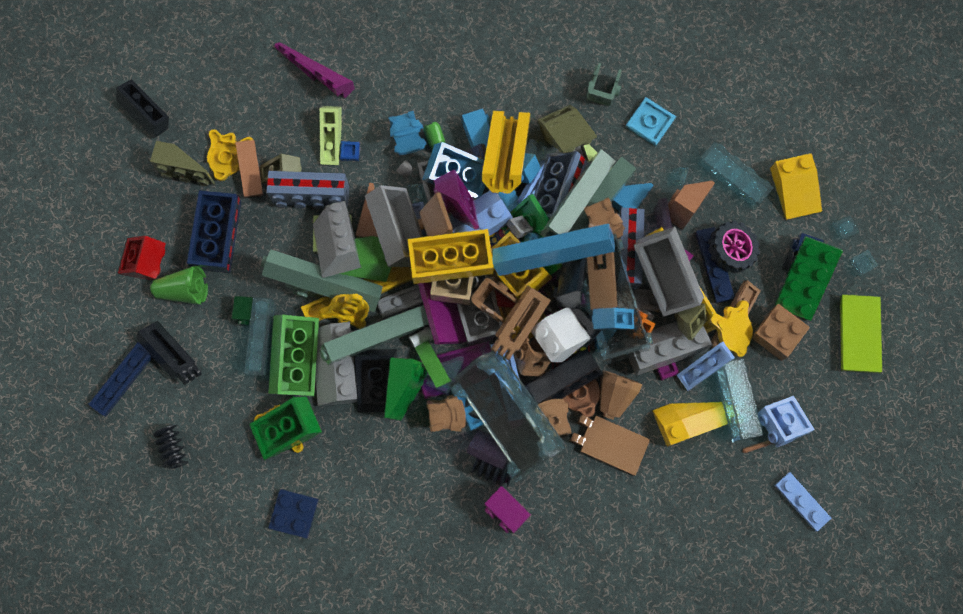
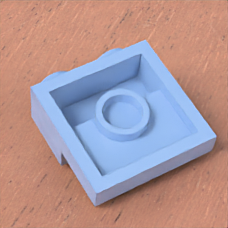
M794 396L765 406L757 413L759 424L765 426L768 431L769 441L773 444L775 443L777 448L814 430Z

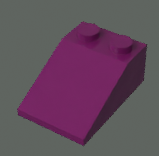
M455 169L435 179L434 193L440 192L447 213L451 212L455 219L475 230L479 229L473 197Z

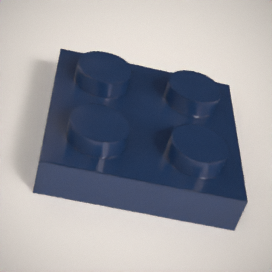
M280 489L269 529L308 539L319 499Z

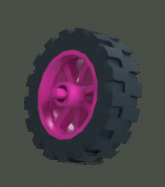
M737 221L726 222L716 228L708 240L710 245L708 251L712 255L711 259L715 260L716 265L719 268L722 267L726 272H742L758 260L757 256L760 254V250H758L760 246L759 241L756 240V234L751 232L752 229L744 226V223H737Z

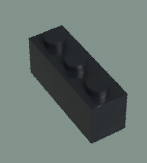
M132 79L116 88V101L153 139L168 129L169 116Z

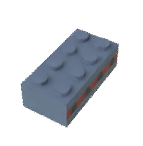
M578 151L550 153L546 156L541 175L535 187L534 196L549 220L588 164Z
M268 171L267 194L273 205L281 208L287 207V205H294L296 208L313 206L316 209H323L324 206L345 201L348 207L349 184L346 175L343 173Z
M621 207L618 214L623 221L622 224L625 230H623V236L614 240L616 291L634 292L642 284L643 267L634 245L638 239L644 237L645 209Z

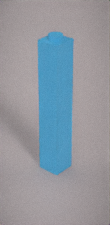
M608 223L494 248L492 255L493 269L501 276L615 252L614 236Z

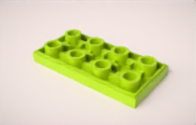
M841 295V371L882 373L881 297Z

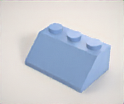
M488 191L474 200L479 229L477 230L488 229L489 236L505 227L509 219L513 218L498 193ZM453 215L449 216L453 233L476 231L455 219Z

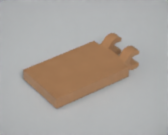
M581 415L577 423L587 427L585 435L582 437L574 433L570 441L582 446L581 453L636 476L650 439L601 417L595 416L594 420H591Z

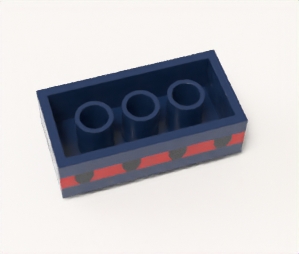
M199 190L187 264L190 267L199 266L203 271L231 272L241 208V200L237 194Z

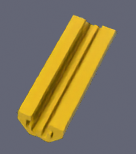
M493 111L482 171V182L492 193L503 192L510 194L521 184L530 113L519 112L517 120L514 117L506 119L504 111Z

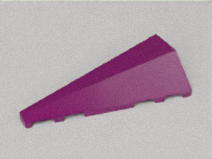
M280 42L274 45L280 53L314 81L317 78L337 97L341 95L343 98H346L355 89L353 81Z

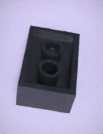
M369 349L355 355L358 412H385L390 358H397V349Z

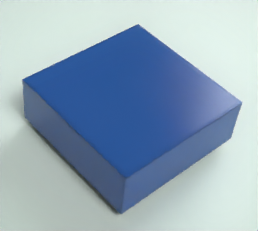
M341 141L340 161H359L360 142Z

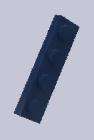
M715 227L698 230L695 234L716 304L733 300L735 296L728 272L716 265L717 263L711 259L712 255L708 251L710 247L708 240L711 238V233L715 231Z
M137 342L88 404L101 415L106 417L153 358L140 342Z

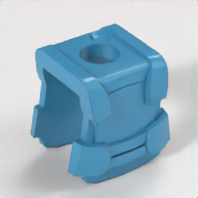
M414 111L395 117H388L391 126L390 137H394L396 142L395 153L405 155L424 149L426 141L419 136L420 129L423 126L419 120L415 119Z

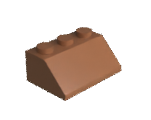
M707 181L684 185L682 190L677 189L664 210L667 212L664 218L683 230L715 182Z

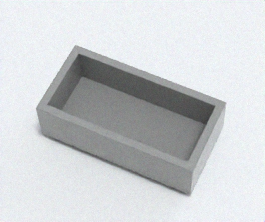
M380 185L365 195V199L385 255V260L388 267H411L408 239L421 238L423 235L407 189Z
M674 226L638 239L634 248L663 317L699 306L704 296L676 227Z

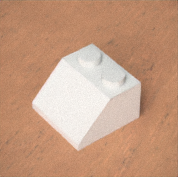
M564 308L545 317L531 330L551 362L565 361L591 339L571 308Z

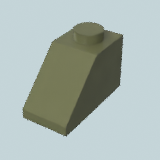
M280 154L260 165L261 183L268 182V171L301 172L300 157Z
M703 303L675 313L678 329L688 340H692L707 321L705 304Z

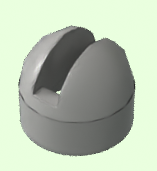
M405 160L396 172L401 176L407 177L412 173V166Z

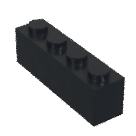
M587 348L577 352L569 360L561 362L551 371H546L535 381L528 382L522 388V391L530 408L535 411L539 403L552 399H563L603 373Z

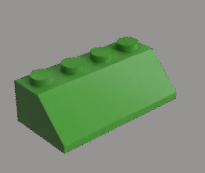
M275 315L273 317L268 394L314 396L319 318L291 315Z

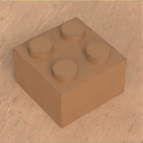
M777 304L753 333L752 339L782 361L791 354L810 327L780 304Z

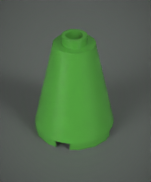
M192 266L154 280L150 286V291L157 299L198 305L206 301L208 284H204L203 278H206L203 269L199 266Z

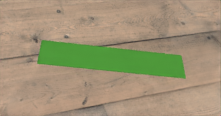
M429 341L415 347L436 388L451 381Z

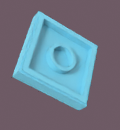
M645 97L625 127L656 146L676 116Z

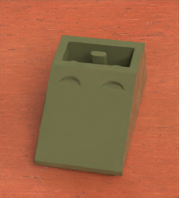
M571 105L537 120L544 140L562 153H570L576 147L587 145L597 138V135L579 111Z
M156 141L150 162L162 177L166 179L176 177L186 183H190V180L196 181L197 184L202 186H208V184L215 185L207 170L175 144Z

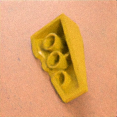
M732 402L673 403L652 410L667 447L739 420Z

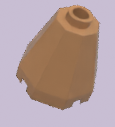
M603 370V374L600 377V411L603 412L604 417L614 420L615 417L620 418L640 392L642 384Z

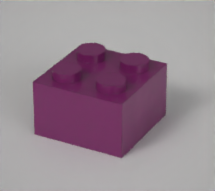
M502 486L484 504L486 507L484 511L492 519L496 517L501 522L499 526L506 533L510 531L513 534L531 516Z

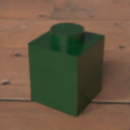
M234 296L232 319L237 322V325L249 326V323L255 324L257 300L254 297Z

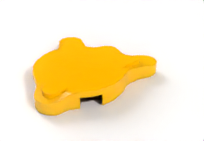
M213 129L208 133L211 146L208 150L207 162L214 172L215 179L217 181H224L228 176L240 170L235 143L236 136L234 133L221 135L217 130ZM246 137L240 141H248L253 139L251 137Z
M341 294L333 297L329 306L320 309L319 316L324 319L338 318L339 323L350 322L356 328L362 329L366 326L365 318L369 313V304L359 294Z
M745 300L739 301L735 308L725 307L723 317L718 314H711L708 318L709 323L718 332L720 343L724 342L728 349L737 357H743L746 354L753 335L752 324L748 317L749 303Z

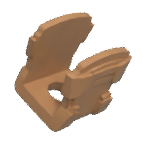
M609 197L584 208L590 222L588 228L609 223L614 240L623 236V230H625L622 224L623 221L617 213H614Z
M486 278L471 297V301L482 312L489 314L497 322H504L505 320L500 315L483 304V302L493 289H496L515 304L517 300L507 292L509 288L499 281L496 284L490 278Z
M528 336L520 349H516L513 353L520 374L525 376H542L551 362L536 338L529 344Z
M449 395L442 400H427L430 432L442 429L461 432L466 423L465 408L462 400L453 395Z
M552 399L539 403L536 410L532 412L536 422L538 421L540 424L542 440L571 434V428L567 421L568 403L564 402L563 399Z

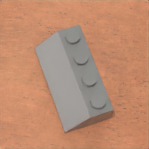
M342 201L327 205L313 223L323 278L361 268L346 202Z
M677 321L653 329L647 341L637 336L635 339L629 337L621 340L636 376L706 352L712 345L704 326L692 340H688L678 329Z
M350 322L333 323L318 327L315 374L318 406L357 402L353 356L328 365L326 361L322 360L320 355V347L323 343L351 333Z

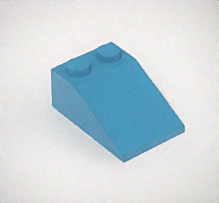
M444 142L434 144L422 180L435 185V179L455 169L471 196L477 199L482 196L485 184L482 182L484 160Z

